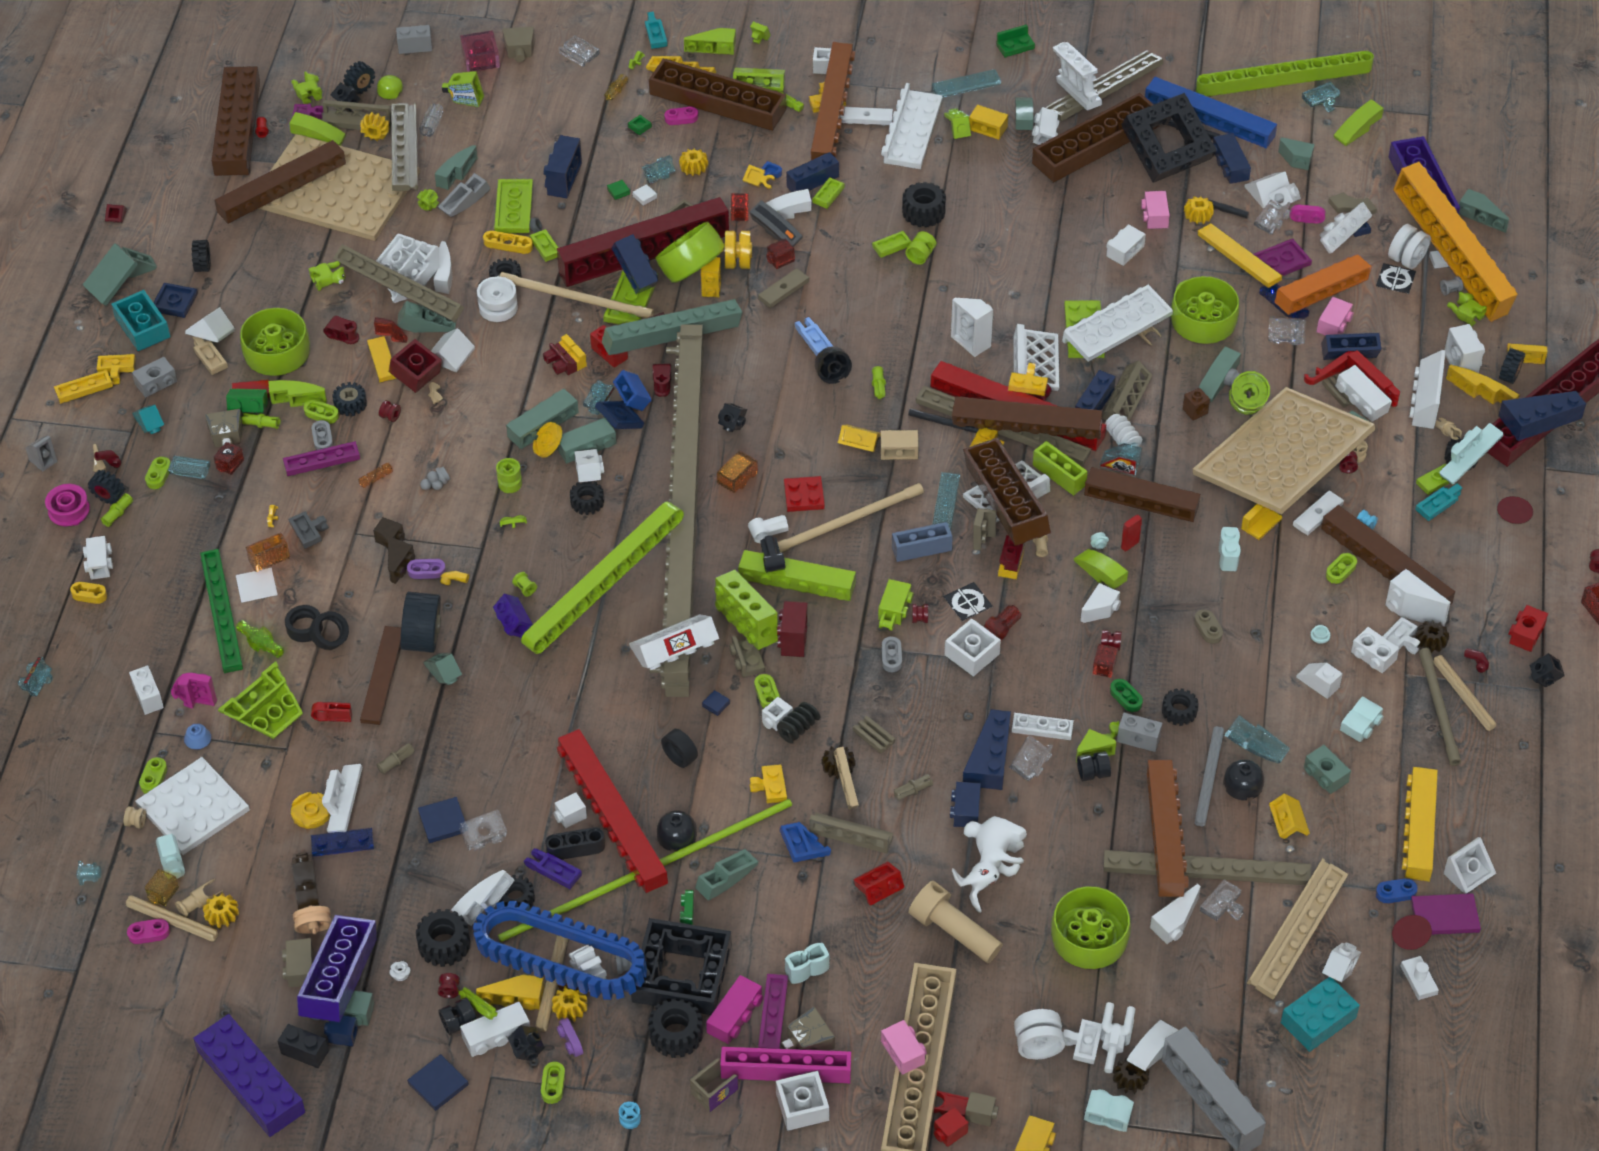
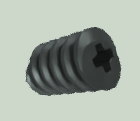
M801 702L798 707L777 724L778 733L786 742L793 743V739L797 740L799 734L803 735L805 730H809L810 725L815 724V720L819 721L821 719V715L813 705Z

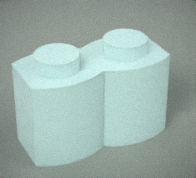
M1223 527L1221 530L1219 565L1222 571H1236L1238 568L1240 532L1237 527Z
M1361 697L1342 721L1340 731L1359 742L1364 738L1368 739L1373 732L1372 728L1375 725L1378 726L1383 720V708L1367 698Z
M173 834L158 837L156 839V846L165 877L171 880L184 876L185 868L176 837Z
M823 943L812 944L804 951L793 952L785 958V973L788 975L791 984L801 983L810 976L823 974L829 969V953Z
M1092 1090L1084 1120L1096 1125H1103L1114 1130L1126 1132L1134 1102L1123 1095L1112 1096L1105 1090Z

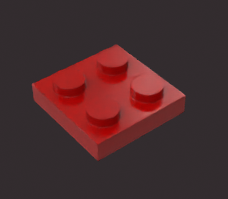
M821 476L784 479L787 512L825 509Z

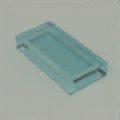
M174 456L168 471L169 474L205 479L210 468V461Z

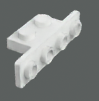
M1364 202L1357 205L1349 213L1338 214L1334 218V222L1324 227V231L1320 234V241L1328 253H1333L1372 217Z
M361 764L343 766L342 773L339 770L330 771L326 782L325 794L322 797V804L331 815L327 828L329 834L347 831L363 768Z

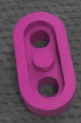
M694 107L669 109L664 114L665 122L668 125L694 123L698 120V110Z
M1294 205L1290 210V218L1295 222L1319 224L1325 220L1326 212L1319 206Z
M164 919L135 922L127 929L129 941L133 944L161 941L170 934L168 922Z

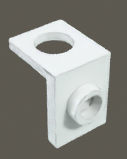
M1295 183L1269 193L1275 210L1301 199ZM1280 193L1284 196L1283 203L1276 202V194Z

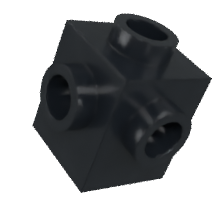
M341 82L330 94L335 100L342 102L358 103L361 100L356 95L357 90L351 85L346 87Z
M725 403L723 409L718 414V424L722 425L723 429L729 432L741 430L746 422L745 415L747 409L733 403Z
M1549 653L1529 665L1533 681L1544 687L1554 684L1565 676L1560 660Z
M520 1025L508 1037L516 1059L533 1061L545 1049L536 1027Z

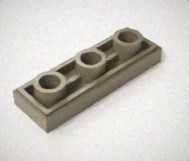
M796 268L758 294V299L769 308H772L808 283L809 277Z

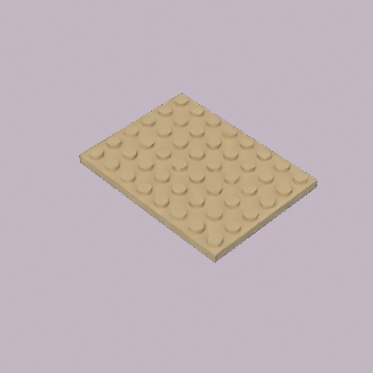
M295 134L270 171L328 142ZM339 146L345 154V165L258 209L375 241L407 191H392L391 159ZM417 167V176H418L419 173H420V168H419V167Z
M1285 387L1193 468V475L1283 514L1375 430V424Z

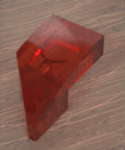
M375 317L374 327L376 335L391 336L392 342L407 343L408 337L392 320Z

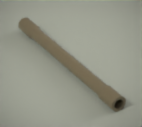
M1422 648L1419 650V656L1434 702L1449 764L1457 766L1461 763L1458 747L1455 744L1437 680L1432 654L1429 648Z

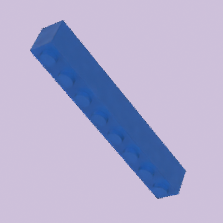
M1154 77L1146 87L1145 97L1154 105L1185 93L1202 124L1228 134L1233 133L1238 138L1266 149L1276 136V123L1158 77Z

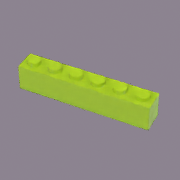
M748 550L743 552L738 572L747 582L751 581L803 593L837 598L839 600H851L856 584L855 571L784 558L785 570L766 573L763 553Z

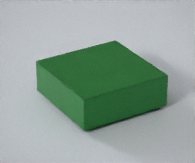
M638 115L628 122V128L638 135L652 127V123L642 115Z
M623 180L607 185V190L614 200L630 195V189Z

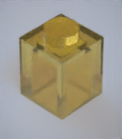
M161 869L156 871L145 886L147 898L152 903H159L163 906L167 905L179 888L176 876Z

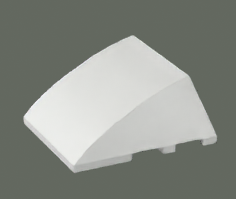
M398 233L376 262L425 286L439 268V247ZM388 289L391 292V299L394 303L408 299Z

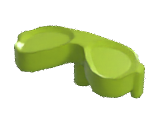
M637 51L634 59L629 61V68L634 69L636 64L641 65L639 61L645 57V54Z
M522 515L504 517L500 520V527L512 523V528H515V523L525 522L526 524L527 520Z
M1111 722L1109 724L1111 734L1103 735L1115 739L1118 735L1120 722Z

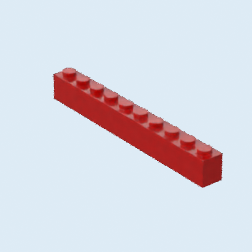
M943 361L939 362L931 374L930 387L954 397L1057 406L1026 393L1010 391L1008 386ZM1102 423L1100 439L1090 440L1085 437L1070 438L1065 435L1057 436L1088 447L1096 452L1105 438L1106 424Z
M578 729L559 737V746L557 747L559 756L561 758L564 757L566 760L565 764L568 771L574 773L573 777L577 786L581 785L583 788L582 793L586 800H590L594 814L599 815L603 829L607 828L609 831L608 836L612 843H616L620 857L625 858L627 869L630 873L633 872L635 874L634 878L638 887L642 886L645 893H648L668 884L666 869L581 730Z

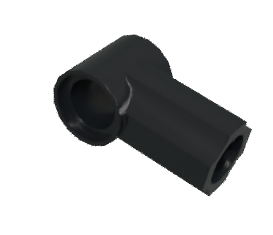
M772 535L765 536L760 540L766 573L785 570L784 555L780 553L777 538L772 537Z

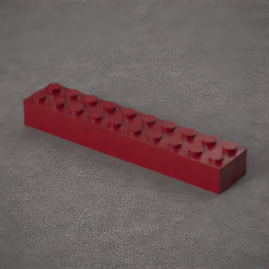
M721 197L557 248L559 275L565 286L569 287L623 270L611 248L616 241L632 234L640 241L641 249L648 256L649 261L656 259L655 257L666 247L705 222H709L720 238L725 237V231H729V210Z
M1599 339L1525 398L1577 391L1585 403L1599 393ZM1498 418L1492 425L1503 432V437L1487 453L1508 467L1554 429L1517 441L1501 418Z

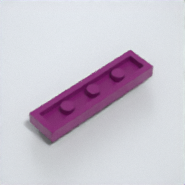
M356 441L285 457L283 462L287 476L360 460V454Z
M767 974L758 1048L780 1049L788 975Z

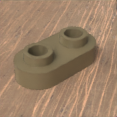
M1199 610L1195 614L1194 622L1203 639L1211 644L1220 642L1223 630L1214 614L1209 610Z

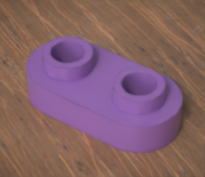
M415 559L408 563L407 572L409 577L413 579L440 578L446 572L445 563L440 559Z
M569 1019L560 1020L559 1026L556 1028L560 1038H565L566 1040L565 1047L568 1054H573L574 1057L582 1055L581 1043Z

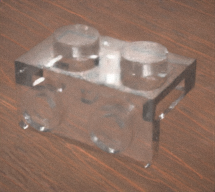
M1270 200L1255 220L1254 226L1272 235L1276 229L1279 230L1284 222L1282 220H1287L1289 217L1291 203L1288 202L1284 207Z
M1271 316L1269 319L1268 341L1276 344L1282 342H1289L1292 345L1305 344L1306 320Z
M1029 735L1009 768L1027 781L1031 780L1034 776L1037 778L1044 769L1042 767L1043 763H1046L1052 756L1050 751L1053 745L1050 743L1045 747Z

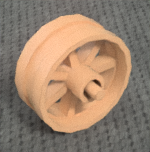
M310 905L293 913L295 932L316 934L329 929L332 923L330 908Z

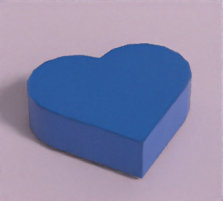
M769 161L761 168L765 170L764 176L772 175L775 178L782 176V168Z

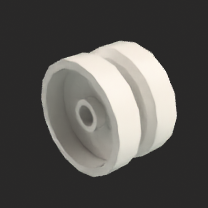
M1405 224L1395 235L1389 248L1388 257L1396 262L1401 261L1402 265L1409 269H1414L1424 258L1431 242V236L1423 231L1418 232L1417 228L1410 224Z
M497 276L485 279L479 284L477 296L479 312L483 318L488 321L502 322L516 314L518 309L516 287L511 280L506 277Z
M1048 1009L1031 1010L1018 1016L1014 1021L1017 1046L1021 1056L1035 1060L1046 1059L1055 1056L1064 1049L1065 1039L1061 1031V1018L1057 1012Z

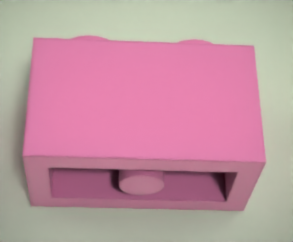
M1166 191L1145 192L1144 199H1141V209H1144L1143 222H1146L1147 229L1168 228L1170 215Z
M1332 297L1319 318L1317 332L1323 335L1343 334L1347 326L1346 323L1352 320L1354 312H1351L1353 304Z
M904 1020L881 1030V1042L902 1075L925 1064L926 1049L922 1043L917 1041L914 1029L911 1026L908 1027Z

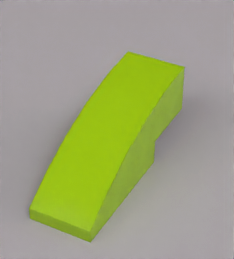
M1372 99L1369 100L1342 124L1334 134V138L1347 146L1370 130V126L1382 118L1384 108Z
M295 112L289 123L292 134L307 136L325 142L334 140L339 146H341L346 136L344 132L327 122L302 113Z
M268 381L272 404L289 402L290 407L304 406L310 400L327 403L325 388L300 381Z
M1087 549L1074 558V561L1098 583L1104 582L1108 587L1116 589L1127 581L1128 571L1102 553Z

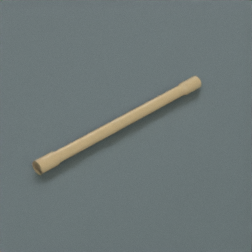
M501 272L499 276L511 280L515 286L633 314L638 317L647 319L652 318L654 315V309L569 290Z
M920 483L905 488L901 492L791 538L783 539L778 542L780 553L903 500L923 494V487Z

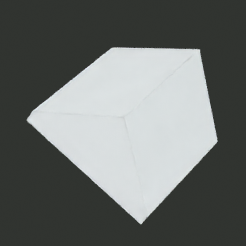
M1279 172L1247 183L1245 188L1262 208L1273 205L1269 193L1289 185L1286 172ZM1280 193L1276 194V202L1284 201V196Z
M219 307L185 330V334L218 343L233 333L235 328Z
M456 328L445 333L431 352L442 359L441 367L457 372L474 351L475 346Z
M1481 837L1476 838L1449 856L1444 870V875L1464 894H1467L1496 874Z

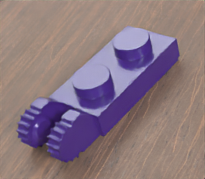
M534 848L531 853L540 862L528 857L524 860V864L531 870L546 876L568 889H571L582 876L580 869L537 848Z

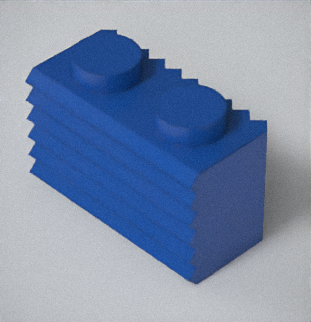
M622 370L613 380L614 386H616L617 391H619L621 398L626 404L625 406L643 411L652 401L637 374Z

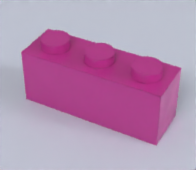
M740 975L707 1020V1033L726 1044H729L733 1038L736 1039L743 1023H747L750 1020L753 1009L759 1007L763 1000L762 986Z

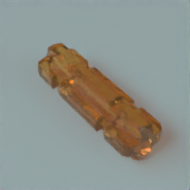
M389 463L381 465L382 468L378 467L367 473V476L360 477L358 479L359 484L362 488L369 486L370 482L372 484L385 477L384 474L392 473V466Z

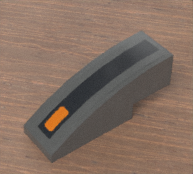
M762 200L750 211L753 221L764 227L766 233L788 248L792 249L803 238L784 217Z

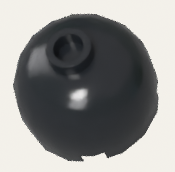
M836 346L826 347L818 353L814 367L817 375L823 382L836 384L844 377H848L852 368V362L849 355L843 349Z
M1247 759L1233 762L1227 768L1223 779L1226 792L1233 798L1242 801L1247 800V798L1253 797L1254 799L1258 797L1264 786L1263 771L1258 764Z
M674 810L660 818L657 825V840L666 850L671 851L673 849L678 851L696 841V823L686 812Z

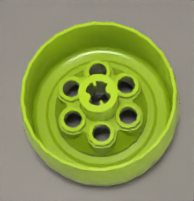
M705 222L674 241L655 258L665 276L672 283H677L715 259L724 250L725 245L709 222Z
M1201 276L1184 281L1176 289L1171 303V309L1173 310L1171 322L1173 328L1183 338L1196 343L1210 344L1226 339L1233 333L1239 318V298L1237 292L1227 282L1214 277Z
M285 308L264 309L251 315L242 325L240 331L241 350L247 365L257 373L270 376L284 375L298 369L307 360L310 353L309 333L303 319L294 311Z
M1089 886L1074 889L1060 899L1052 916L1051 937L1054 948L1065 961L1080 968L1098 969L1113 964L1125 952L1130 938L1131 923L1128 909L1116 894L1107 889ZM1075 925H1077V926L1079 927V929H1077V930H1074V929H1072V928H1073ZM1102 935L1104 939L1099 940L1097 936ZM1086 936L1089 939L1087 941H1083L1081 937Z

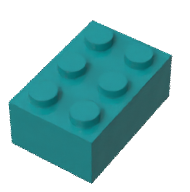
M145 290L111 304L116 321L137 351H141L171 337L167 321Z
M1328 977L1283 1009L1280 1023L1311 1052L1355 1020L1360 1005L1333 978Z

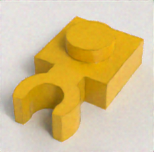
M749 164L743 177V182L758 188L762 183L765 188L772 189V186L767 184V181H775V177L772 175L764 176L765 170Z

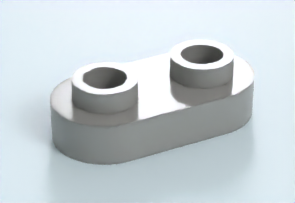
M323 420L313 423L311 429L315 449L320 450L332 447L333 441L329 423Z
M887 637L882 641V666L888 672H897L902 667L901 641L896 637Z

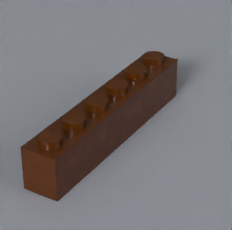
M1094 467L1090 469L1084 491L1085 496L1194 522L1201 495L1193 491Z

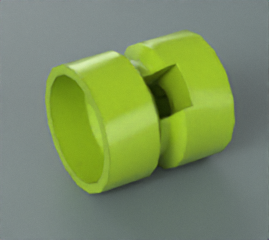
M925 231L918 232L906 249L905 254L912 263L922 265L936 247L937 242L931 234Z
M513 458L500 460L496 465L499 489L505 493L517 492L522 486L519 462Z

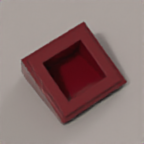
M107 204L105 222L122 223L127 208L124 205Z

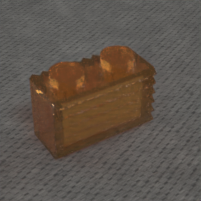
M739 450L717 472V483L733 493L739 488L743 489L747 480L757 475L758 460Z
M281 532L246 546L248 560L255 572L290 558L287 541Z

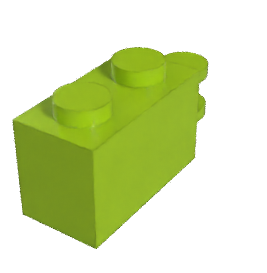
M888 580L878 608L879 628L885 627L893 631L895 624L901 625L903 618L907 617L909 610L907 606L908 603H912L914 592H911V584Z

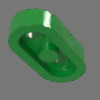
M1116 679L1111 683L1110 694L1125 710L1137 712L1142 708V696L1126 680Z
M685 890V894H681V906H684V911H680V923L693 925L694 890Z

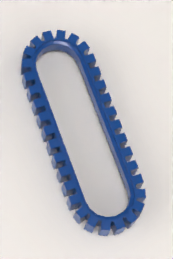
M504 901L496 903L497 909L489 906L484 909L485 914L480 913L476 918L477 923L473 925V934L477 948L485 958L490 956V960L496 963L501 960V964L507 967L512 964V968L516 970L523 968V972L531 974L534 971V975L538 978H542L545 975V979L553 982L556 978L558 985L564 986L567 983L568 988L576 990L578 987L579 992L584 994L590 991V995L598 998L601 993L604 1000H611L613 994H616L617 999L624 998L623 991L631 995L636 991V986H642L644 977L647 976L644 953L634 941L630 943L629 938L623 936L618 939V935L610 933L607 936V932L599 929L596 933L594 926L588 925L585 929V925L582 922L577 921L574 925L573 919L566 917L563 921L562 915L555 913L552 917L550 911L544 910L541 913L540 908L533 906L530 909L529 904L524 902L519 907L517 901H509L506 907ZM518 921L625 958L632 965L625 975L617 979H602L496 942L489 938L488 935L491 929L501 922Z

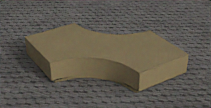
M1343 192L1329 197L1328 200L1337 213H1349L1362 202H1364L1371 214L1377 212V208L1369 198L1356 199Z

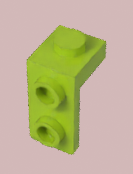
M958 108L949 109V112L944 113V117L951 121L954 139L971 136L969 116Z

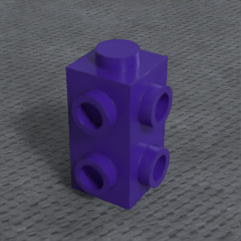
M503 594L493 606L497 618L504 627V631L510 636L522 638L523 634L533 625L518 597Z

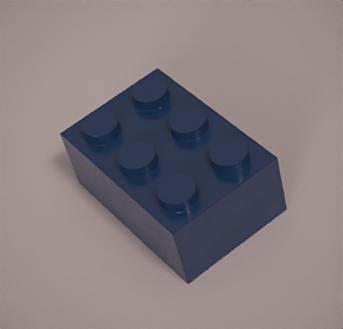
M560 135L558 141L554 143V151L550 153L548 165L544 166L543 174L546 175L545 188H547V195L568 198L582 165L580 138Z

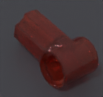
M1008 605L999 615L990 617L986 621L984 628L1002 641L1008 634L1009 629L1021 619V613L1014 605Z

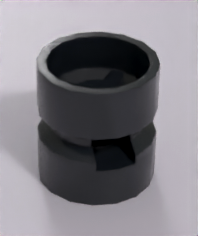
M1106 751L1094 753L1092 757L1090 754L1077 756V767L1082 782L1093 780L1095 776L1099 779L1111 776L1110 760Z
M466 997L456 1001L453 1007L448 1005L438 1010L441 1022L449 1035L460 1031V1026L477 1019Z

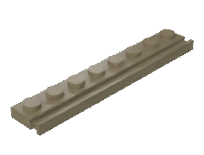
M1145 51L1094 80V91L1103 99L1163 65V58ZM1070 94L1045 107L1058 112L1057 119L1060 121L1066 120L1068 117L1085 109Z
M408 103L391 104L392 191H410V188L418 190L416 103L408 106Z

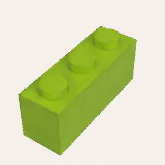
M735 68L733 79L773 91H783L785 87V70Z
M1045 441L1033 451V466L1074 496L1085 487L1088 471L1049 442Z

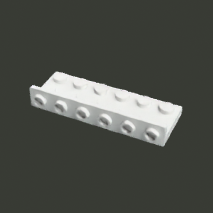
M906 83L905 88L901 89V100L897 101V111H894L893 114L894 122L890 123L889 126L890 134L886 135V146L883 145L881 155L884 156V163L921 169L943 95L910 90V83Z
M1148 284L1143 288H1138L1130 295H1125L1116 303L1109 304L1105 309L1096 311L1092 316L1082 319L1076 325L1067 327L1064 330L1062 342L1064 344L1070 342L1089 362L1170 317L1173 314V310Z

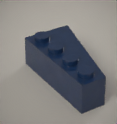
M1577 391L1504 400L1501 403L1498 416L1517 441L1582 419L1586 403Z
M990 710L963 771V782L981 783L980 788L1003 789L1011 711Z

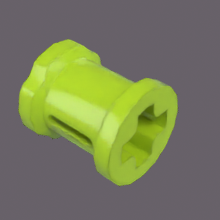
M519 572L512 580V584L515 587H519L525 597L531 596L537 589L536 583L531 582L525 572Z

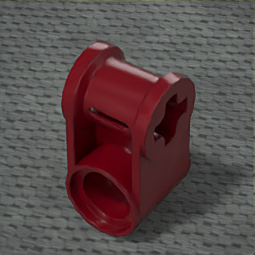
M333 316L323 329L324 334L328 338L346 344H355L360 339L359 334L356 332V322L339 316Z
M653 364L654 393L656 396L666 397L670 394L671 364Z

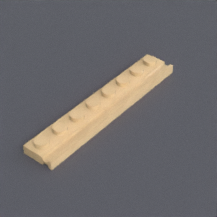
M1322 858L1247 984H1252L1255 986V989L1272 1000L1275 998L1347 878L1348 874L1331 863H1326L1325 859Z

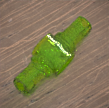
M244 620L239 621L236 625L237 631L247 637L248 644L256 652L262 649L263 651H268L276 658H280L284 654V648L274 642L271 632L266 627H252Z

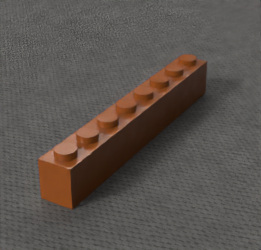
M832 43L811 148V160L828 152L836 157L837 147H835V144L839 143L840 138L838 129L842 128L841 115L844 116L845 105L843 103L847 102L848 92H846V88L850 87L849 75H852L853 72L851 62L855 61L856 51H853V44Z
M1148 760L1147 783L1159 897H1184V889L1188 888V876H1184V872L1187 871V862L1183 860V857H1185V844H1181V841H1183V829H1179V826L1182 825V815L1178 813V810H1180V798H1176L1179 788L1178 783L1174 782V780H1177V769L1173 768L1172 760Z

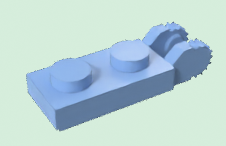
M810 317L805 318L806 328L800 321L795 322L796 330L816 356L822 349L833 347Z

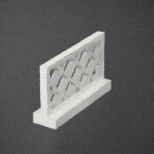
M1017 324L1013 336L1014 373L1026 374L1027 364L1032 362L1037 366L1035 367L1034 376H1039L1036 371L1041 370L1046 374L1042 377L1050 378L1054 381V384L1047 383L1051 389L1058 391V334L1024 329L1023 324ZM1027 336L1034 337L1036 340L1031 342L1027 339ZM1045 339H1052L1054 343L1049 345ZM1038 343H1040V344H1042L1045 348L1042 349V350H1040V349H1039L1037 346H1035V345H1037ZM1030 348L1036 352L1033 356L1027 352ZM1047 351H1049V352H1051L1054 356L1051 357V358H1049V357H1048L1046 354H1044V353L1047 352ZM1040 356L1045 362L1040 363L1036 358ZM1049 364L1054 370L1049 371L1045 366Z
M1022 460L1015 464L1018 470L1020 468L1025 470V473L1021 474L1026 482L1027 478L1035 479L1027 482L1037 499L1050 492V478L1046 474L1041 476ZM978 485L963 493V498L976 509L993 510L990 505L986 508L983 506V504L989 503L984 498V494ZM976 494L981 495V498H973L971 496Z

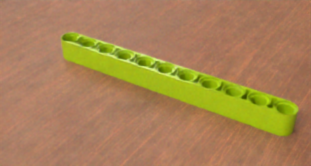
M1359 51L1202 74L1197 77L1196 93L1209 97L1365 74L1372 70L1374 55L1370 51Z
M668 501L660 505L523 634L521 638L522 644L535 654L542 653L682 521L684 512Z

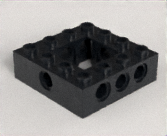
M1185 93L1127 115L1121 124L1153 183L1211 160L1217 151ZM1172 118L1176 125V130H1179L1186 146L1165 154L1152 129L1161 124H1168Z
M649 918L641 947L646 961L647 976L644 977L642 986H636V991L631 994L632 1002L657 1006L658 1004L663 1005L662 1001L665 1000L671 1002V999L676 998V1001L684 999L685 1003H693V1007H697L699 1013L712 1015L717 1008L732 946L731 931ZM666 952L704 958L703 970H700L699 973L700 982L698 989L691 980L685 979L683 981L670 979L668 976H660Z

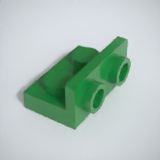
M1027 24L997 33L996 46L1004 58L1035 49V43L1028 34Z

